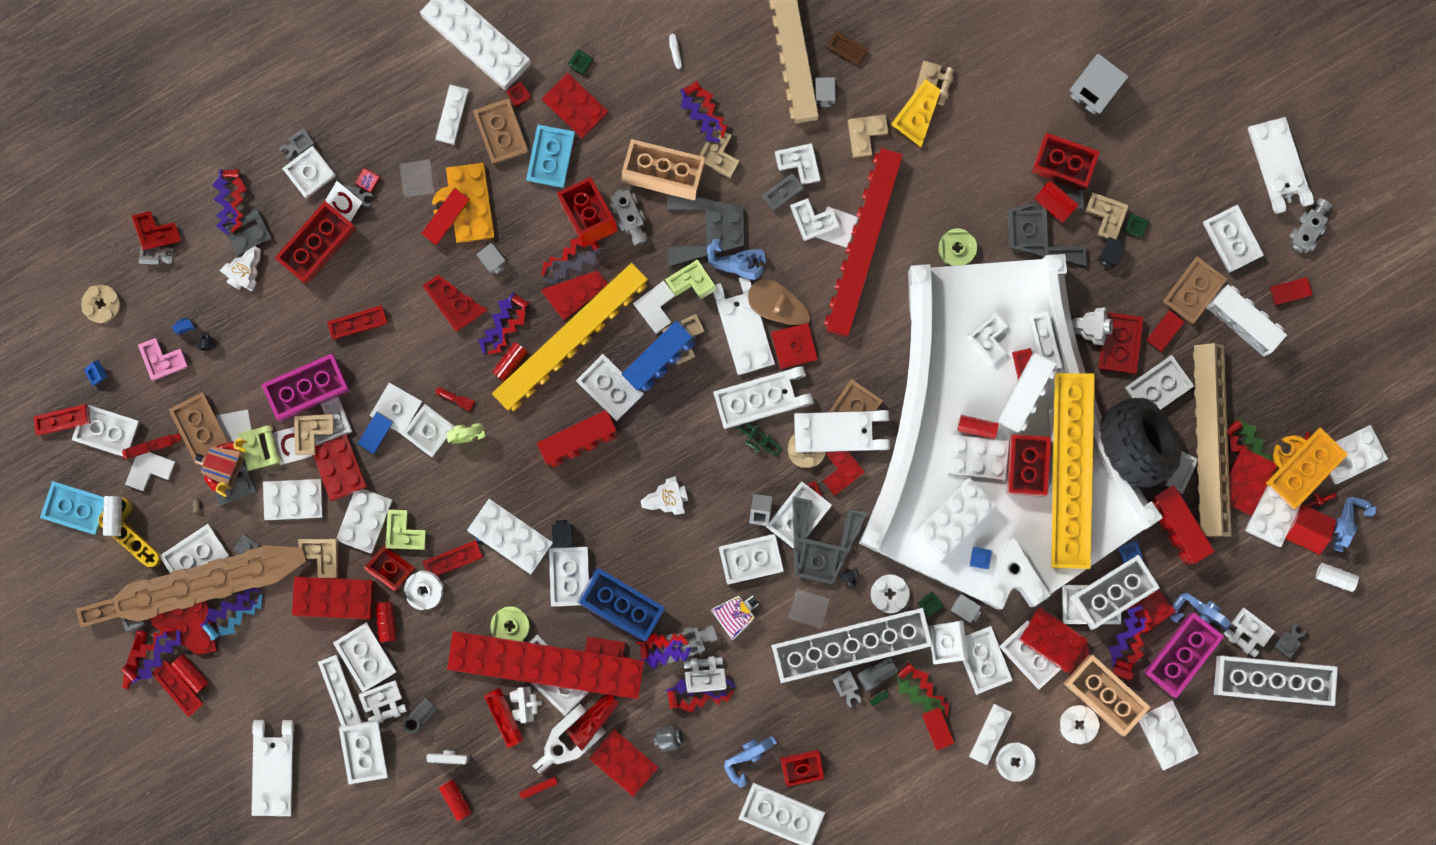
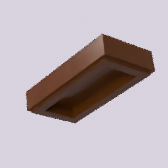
M837 31L834 32L826 46V49L858 67L868 51L864 46Z

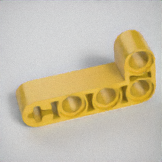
M122 497V501L126 503V508L121 511V529L125 528L127 530V536L125 538L120 536L112 537L143 565L152 568L158 567L162 563L161 554L124 521L131 513L133 504L129 499ZM104 511L100 514L98 519V522L102 528ZM136 541H140L142 545L139 551H135L133 547ZM144 553H147V554H149V555L154 556L153 559H154L155 561H154V562H149V561H150V558H149L147 555H143V554H144Z

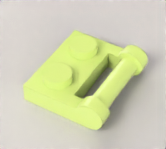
M272 425L238 433L240 439L248 441L242 447L246 449L243 455L245 456L247 471L281 463V458L277 454L272 435ZM261 434H265L270 459L265 460L259 436Z

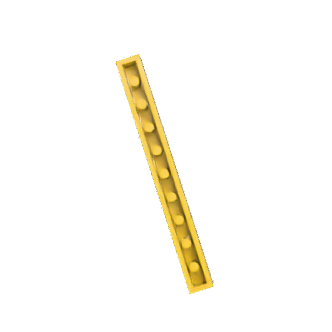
M632 263L629 264L503 382L492 395L508 412L517 410L522 404L520 401L525 397L529 398L536 391L534 388L538 384L543 385L550 378L548 375L553 370L557 372L564 365L562 362L567 357L571 359L578 352L576 349L581 344L583 346L592 339L590 336L595 331L597 333L606 326L604 323L609 318L612 320L619 314V308L623 305L625 307L633 301L632 296L638 292L640 294L647 287L646 283L648 282L647 278Z

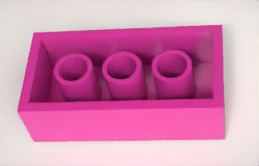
M332 353L261 384L278 421H283L350 391L336 356Z
M1191 612L1142 674L1170 696L1177 698L1224 636L1194 612Z

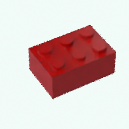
M1046 132L1041 141L1031 172L1085 191L1100 151Z
M591 177L557 193L561 207L583 247L618 231L615 220Z
M1016 434L1009 436L1006 494L1040 497L1048 495L1051 437Z

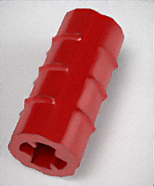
M514 342L506 354L502 356V359L492 373L505 382L528 351Z
M960 415L957 431L995 439L999 423Z
M393 602L375 604L379 642L396 641L397 630L395 628Z
M184 654L171 664V667L196 694L209 685L210 682Z
M454 779L438 788L457 822L472 814L468 806L469 804L465 801Z

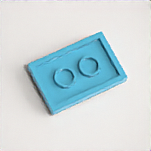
M537 125L526 180L564 188L575 132Z
M52 481L40 518L97 535L100 526L98 519L104 511V497Z

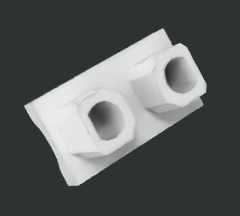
M531 687L518 688V690L510 692L511 702H519V709L512 710L515 721H521V723L534 722L533 714H537V706L542 705V701L536 702V694L531 695Z

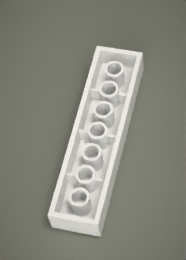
M923 608L771 646L780 683L930 647L932 642Z

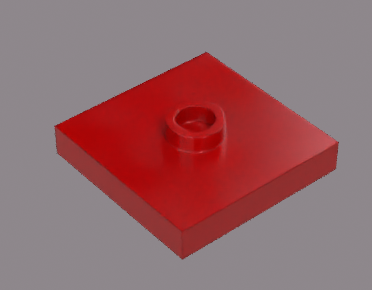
M808 323L771 332L780 370L818 360Z

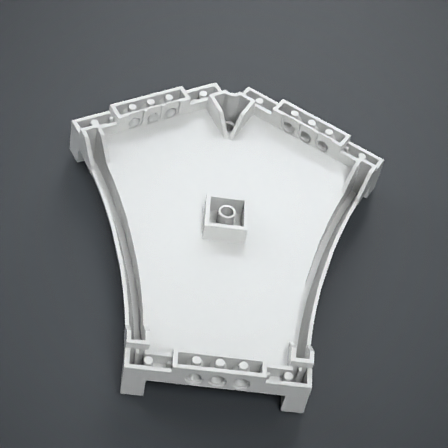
M1065 254L1046 255L1043 259L933 268H930V264L910 266L908 271L911 346L906 393L899 431L886 479L859 544L998 610L1003 609L1013 588L1020 591L1030 607H1034L1048 598L1051 593L1086 570L1079 568H1051L1053 456L1051 446L1048 495L1045 497L1006 494L1008 457L1005 480L947 474L951 435L992 439L957 431L960 415L999 423L997 419L1018 382L1012 352L1031 348L1032 354L1033 352L1038 354L1029 316L1047 311L1049 313L1062 368L1057 369L1056 373H1085L1069 310L1065 275L1067 274ZM997 311L1009 325L995 338L1007 354L992 366L967 336ZM1055 375L1052 379L1048 378L1045 384L1048 387L1044 395L1038 396L1036 402L1039 404L1034 413H1029L1027 417L1029 423L1025 430H1020L1018 433L999 423L996 438L993 440L1009 441V436L1012 434L1050 437L1047 410L1054 408ZM1095 397L1091 566L1142 530L1149 528L1162 519L1152 502L1148 503L1138 487H1134L1123 480L1111 466L1108 457H1106L1100 439L1101 432L1099 431L1102 416ZM970 478L997 506L943 560L939 561L913 533ZM972 547L992 550L989 570L969 566ZM1012 563L1017 564L1019 567L1017 574H1012L1009 570Z

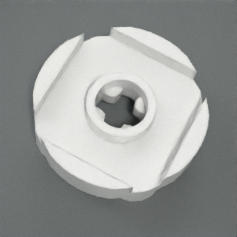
M421 570L414 573L407 579L404 586L408 603L419 610L433 608L441 601L443 596V582L440 581L437 575L429 571ZM420 586H426L428 594H421Z
M884 575L876 580L871 588L870 596L872 603L884 613H896L906 606L909 600V588L902 578L896 575ZM889 588L892 589V592H895L892 600H889L888 596L884 595L885 592H888Z
M1081 705L1071 706L1061 715L1060 731L1063 737L1071 743H1088L1098 733L1100 725L1097 715L1088 707ZM1076 720H1083L1084 728L1082 730L1080 728L1075 729Z
M1009 743L998 752L996 766L999 773L1005 779L1023 781L1030 777L1034 771L1035 756L1028 746L1021 743ZM1013 757L1016 759L1020 758L1019 767L1011 766Z

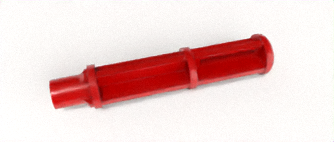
M179 433L174 435L168 434L123 449V458L128 460L170 445L172 446L175 442L181 441V436Z
M136 631L132 646L133 650L140 651V644H145L148 635L145 631ZM135 657L136 666L129 665V667L134 671L135 674L139 664L140 657ZM124 674L122 688L129 689L132 681Z

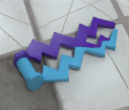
M246 589L244 595L237 592L236 604L222 601L220 611L208 609L206 620L200 626L204 628L211 640H214L217 636L234 634V624L241 625L242 613L255 615V608L261 609L262 595H259L257 603L253 600L250 601V608L243 606V601L249 602L250 592L260 593V589ZM227 610L236 611V619L228 617V628L219 626V633L209 623V621L217 623L216 617L226 620Z

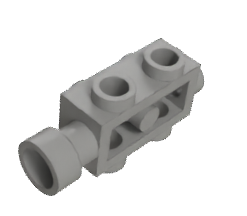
M624 189L616 191L613 194L614 196L611 197L612 203H610V207L613 213H618L620 220L617 222L621 231L625 230L627 234L631 233L634 246L644 244L648 241V238L641 228L644 227L643 222L646 219L642 210L638 211L635 206L638 204L634 193L630 194L629 190L624 191ZM626 199L627 202L626 204L622 205L620 204V200ZM633 216L634 220L629 222L627 220L628 217Z
M1319 198L1315 204V210L1311 209L1308 213L1304 212L1301 215L1299 228H1294L1289 236L1291 238L1290 244L1293 245L1292 249L1302 254V252L1307 253L1309 250H1314L1318 243L1316 238L1319 234L1322 235L1328 226L1325 224L1328 218L1324 215L1332 207L1330 202ZM1312 220H1317L1318 225H1314L1312 223ZM1303 235L1308 236V241L1303 240Z
M713 625L705 627L706 629L700 632L697 627L684 629L679 634H683L690 644L685 645L682 643L681 650L685 652L687 647H691L689 656L705 651L704 642L709 640L712 642L718 639ZM669 634V635L666 636V638H667V640H668L669 642H670V640H671L673 634ZM664 645L662 649H660L662 653H664L666 649ZM671 655L668 660L669 663L675 662Z

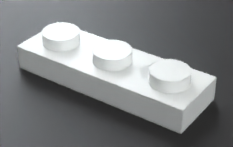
M454 85L449 86L436 135L437 141L455 145L469 92L468 89Z
M1048 311L1029 316L1038 354L1056 363L1055 368H1062Z
M993 704L969 757L988 765L1012 712Z

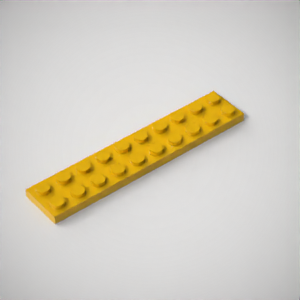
M1055 373L1051 568L1091 569L1095 374Z

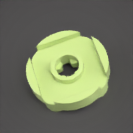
M964 229L949 230L939 242V255L943 262L950 266L967 265L976 255V240ZM956 243H959L961 247L963 246V250H960L959 253L952 249Z
M476 423L468 428H465V425L453 427L454 430H450L447 433L448 443L451 441L454 444L471 442L475 436H478V439L484 438L486 432L483 423Z
M504 607L492 617L491 632L494 637L523 641L529 633V620L527 615L519 608ZM509 620H512L513 624L516 625L511 632L505 627V623H509Z

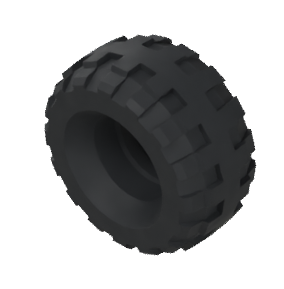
M1129 398L1106 412L1100 423V439L1111 466L1123 480L1134 487L1150 488L1173 476V473L1176 472L1181 463V448L1173 425L1167 419L1166 414L1158 408V405L1146 398Z

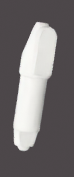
M671 34L669 38L670 49L676 68L680 69L682 61L679 45L675 35Z

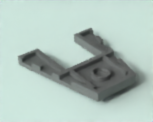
M1083 190L1067 194L1079 205L1075 210L1084 209ZM1038 202L1007 211L1009 249L1042 257L1065 254L1067 263L1080 266L1087 265L1086 246L1048 247L1047 210Z
M667 194V210H705L706 246L668 247V267L707 257V247L712 243L713 239H720L722 251L715 250V254L744 247L743 207L696 197L694 201Z
M793 496L794 576L833 584L868 513L848 509L840 546L809 540L804 537L813 501Z

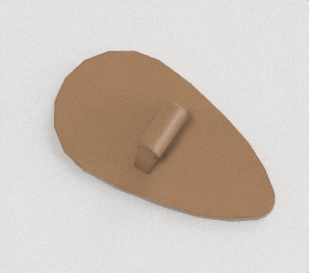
M761 279L755 282L749 289L748 303L751 309L758 315L788 325H802L810 322V315L804 305L776 281Z

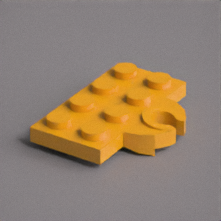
M484 163L446 167L448 186L441 188L435 194L432 205L444 202L454 188H457L471 199L453 223L456 243L494 238Z
M1318 428L1307 441L1296 435L1281 439L1283 443L1290 445L1291 450L1288 454L1283 453L1281 446L1278 444L1274 448V463L1279 470L1266 484L1293 510L1348 455L1321 428Z

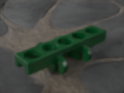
M744 423L747 425L746 430L742 429L740 425L736 426L738 430L750 438L745 440V446L749 445L755 449V454L757 451H761L759 449L761 446L774 456H777L781 451L782 447L770 439L772 434L766 437L757 430L758 424L754 428L749 423ZM756 435H762V441H756ZM751 440L755 441L756 443L759 444V446L757 447L755 444H753V443L750 442V441H751ZM768 441L770 442L769 447L766 446V443ZM772 446H776L778 448V451L776 453L771 450Z

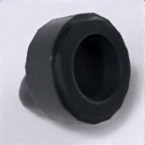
M205 332L202 340L197 341L198 350L210 351L216 348V340L210 339L209 332Z
M852 569L841 573L839 576L841 582L847 581L850 588H855L857 583L856 577L860 575L858 569Z

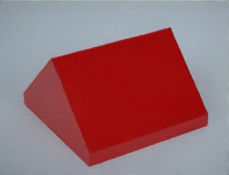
M1300 504L1285 539L1317 554H1321L1332 538L1336 519Z
M384 545L363 569L395 592H398L415 567L392 550L387 549Z
M818 749L780 757L786 787L824 779Z

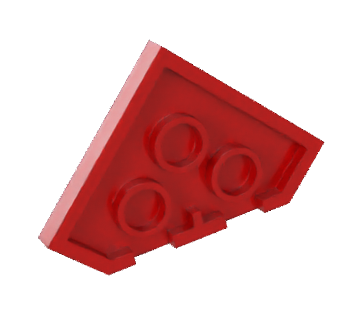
M208 600L196 603L188 608H178L157 614L156 617L150 618L152 626L160 630V627L175 628L174 631L166 632L167 636L175 641L176 632L180 630L181 645L196 655L217 651L216 640H211L204 628L200 626L207 617L209 609Z

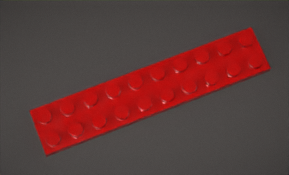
M453 631L447 670L639 699L644 660Z

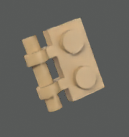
M923 61L915 92L925 79H928L935 86L938 80L943 81L937 104L944 106L950 94L948 92L950 83H953L954 69L947 67L946 73L942 74L940 73L941 65Z

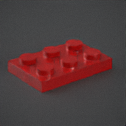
M569 73L541 99L581 139L609 113Z
M1107 312V319H1112L1113 330L1111 335H1106L1104 346L1100 345L1099 370L1137 374L1144 317Z
M347 434L316 446V454L313 457L331 502L367 487Z
M1242 447L1229 472L1230 506L1253 516L1267 487L1266 482L1272 477L1277 467L1276 464Z
M1039 607L1018 640L1063 671L1068 672L1088 639Z
M615 729L589 758L632 797L658 768L656 764Z

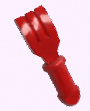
M438 387L435 390L438 396H442L451 402L455 401L459 407L471 412L475 404L474 400L464 396H455L456 393L453 394L442 387Z

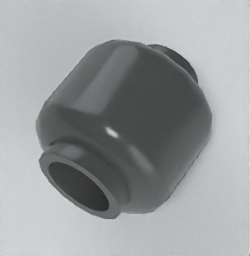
M675 725L659 727L656 735L653 737L655 746H658L663 752L679 749L684 741L682 730Z

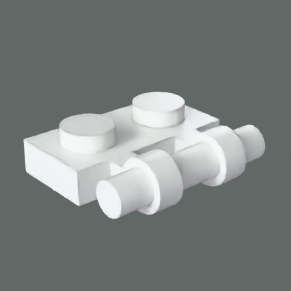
M1242 608L1231 623L1237 628L1235 632L1228 629L1223 634L1229 638L1228 640L1231 643H1236L1240 646L1244 653H1249L1255 658L1259 653L1254 648L1256 643L1264 647L1275 631L1248 610ZM1242 633L1251 638L1248 643L1240 637Z
M709 656L708 659L697 660V658H691L689 661H683L684 669L692 668V672H685L687 693L726 689L724 668L716 669V665H723L722 657L714 658V656ZM709 666V670L699 671L698 667Z
M396 680L359 694L365 712L371 710L374 712V716L369 717L368 721L378 720V723L381 724L388 718L393 716L396 718L401 716V713L407 712L405 704L397 706L395 702L403 699ZM389 704L391 709L381 713L379 707Z

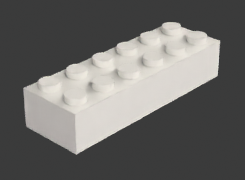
M431 0L420 11L422 18L504 91L509 89L531 65L530 59L464 0Z
M1216 656L1214 695L1335 706L1338 667Z

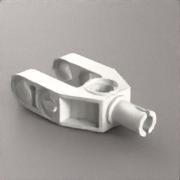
M581 703L552 729L544 749L545 755L532 765L535 769L541 764L543 765L538 770L539 774H542L552 763L560 764L579 758L606 733L600 727L583 751L578 747L570 751L559 739V736L587 711ZM555 745H561L564 748L562 755L557 756L553 753Z

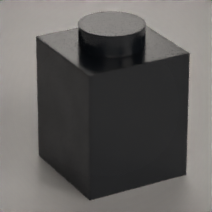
M1108 237L1097 260L1106 268H1115L1126 244Z
M557 520L556 524L551 525L553 548L574 547L572 524L567 523V520Z

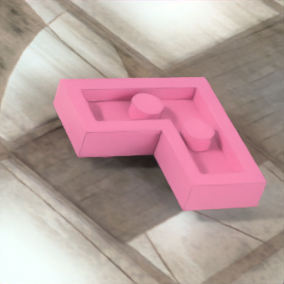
M157 338L138 345L152 381L188 368L182 349L163 355Z

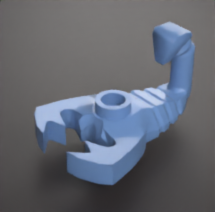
M713 239L712 243L707 247L708 261L715 269L724 270L725 272L729 271L754 280L764 272L763 266L759 268L756 265L753 268L751 266L753 265V259H757L758 264L761 260L766 263L765 253L762 249L747 250L736 255L719 258L715 257V250L722 251L720 239Z
M1356 497L1347 498L1341 518L1338 517L1336 519L1334 528L1336 537L1333 549L1343 552V547L1349 546L1356 532L1357 525L1354 524L1353 505L1365 508L1366 511L1363 512V515L1368 517L1375 515L1377 507H1372L1369 501Z
M1188 593L1181 594L1172 605L1175 613L1171 615V620L1175 623H1178L1185 616L1183 613L1178 614V611L1184 602L1188 601L1201 615L1200 618L1208 624L1214 622L1226 631L1232 625L1225 616L1220 614L1222 609L1210 601L1204 604Z
M774 736L759 743L756 739L751 740L742 746L744 751L725 761L724 768L732 783L739 784L740 788L748 784L745 773L741 775V778L738 777L732 764L750 759L752 762L761 759L763 757L762 753L777 743Z

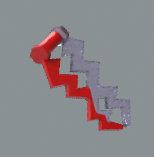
M579 238L570 239L571 248L564 247L561 259L550 256L549 263L543 262L541 275H545L547 268L553 271L555 263L561 265L560 271L554 270L553 279L543 278L542 280L556 285L559 276L566 279L568 268L581 272L583 261L594 265L597 255L603 251V248L597 241L590 244L594 252L587 250V256L578 253L577 261L574 263L568 261V253L576 256L577 245L582 247L583 245Z

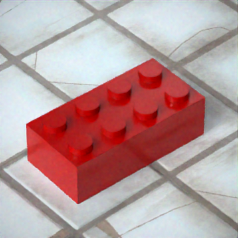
M324 201L275 256V259L307 286L357 228L329 203Z
M607 410L536 444L547 466L555 468L562 465V460L575 459L581 455L580 452L587 449L589 452L597 448V444L602 441L608 443L616 439L615 435L618 433Z
M1175 485L1162 490L1148 499L1162 516V519L1158 522L1163 530L1166 529L1169 533L1168 539L1173 547L1176 546L1180 552L1178 556L1183 563H1187V565L1195 564L1214 553L1213 548Z
M294 577L292 616L373 619L375 581Z

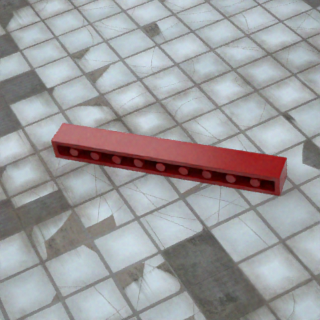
M883 148L880 149V153H875L873 163L876 166L874 171L870 170L867 179L870 182L869 189H864L862 199L865 200L864 206H859L856 217L860 219L858 225L854 224L851 232L854 239L852 243L848 242L845 252L849 254L847 261L843 260L841 265L842 279H837L835 289L838 292L836 297L832 296L829 305L832 308L831 315L827 314L824 326H827V332L848 338L903 154Z

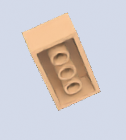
M631 139L622 170L621 182L695 201L704 169L705 157Z
M1088 655L1063 683L1121 736H1126L1151 708L1093 655Z

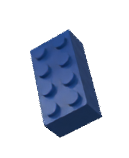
M676 320L621 375L637 391H648L654 386L655 383L653 381L656 378H661L668 372L667 367L670 364L675 365L682 358L681 353L686 350L689 351L696 344L694 341L697 337L681 321Z
M600 568L595 569L577 600L578 604L641 641L648 639L665 609L664 606Z

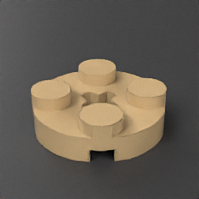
M91 286L83 295L81 302L82 312L93 322L107 323L118 316L121 310V300L117 292L109 286ZM104 299L103 302L106 303V306L98 309L97 302Z
M795 434L788 443L789 458L800 468L815 467L821 463L825 456V452L795 453Z

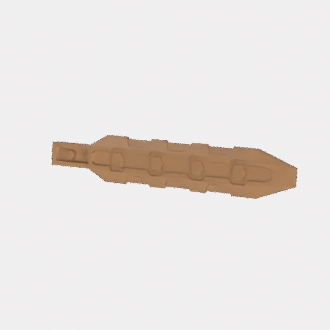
M265 545L247 550L245 553L236 556L215 559L197 567L186 570L183 568L165 576L127 584L114 598L77 608L76 612L80 627L117 617L138 622L178 608H188L196 603L210 599H220L230 596L235 592L276 583L304 564L306 559L303 548Z

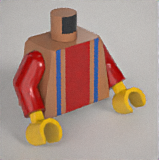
M238 438L234 442L217 445L216 448L210 447L207 455L197 453L194 463L202 466L201 473L204 475V481L212 491L226 497L227 495L224 494L225 490H232L245 457L239 451H246L242 447L248 441Z

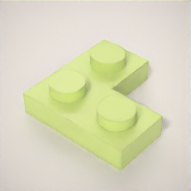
M698 260L665 279L675 296L693 287L699 298L703 299L717 290Z
M388 510L386 548L425 550L426 530H407V510Z

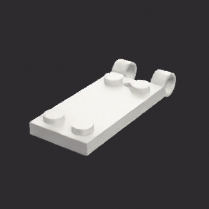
M1286 117L1250 126L1248 131L1275 214L1286 211L1285 201L1281 197L1284 195L1298 192L1303 207L1313 204V195L1308 188ZM1285 184H1289L1290 187L1286 188Z
M745 277L739 278L743 291L742 295L725 299L721 283L715 285L717 290L713 292L738 375L775 365L761 317L751 309L748 303V292L751 288V282L749 278ZM739 302L740 305L736 307L734 303Z
M796 367L714 391L724 429L814 404L811 393L795 397L790 383L791 380L806 377L804 367ZM786 389L788 393L783 394L782 391Z
M889 411L794 414L795 453L890 450L889 439L872 440V422L889 421ZM865 428L867 433L864 434L861 430Z
M254 720L252 816H292L294 721H282L283 737H264L265 721ZM275 743V748H271L270 744Z

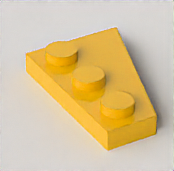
M925 79L891 124L920 147H922L941 89L928 79Z

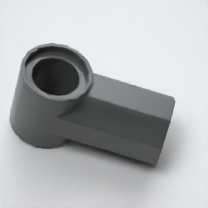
M889 657L874 667H869L857 674V677L867 692L881 684V681L894 675L898 670Z
M425 698L404 719L403 729L409 734L418 733L438 708ZM410 720L417 722V727L413 731L407 728V723Z

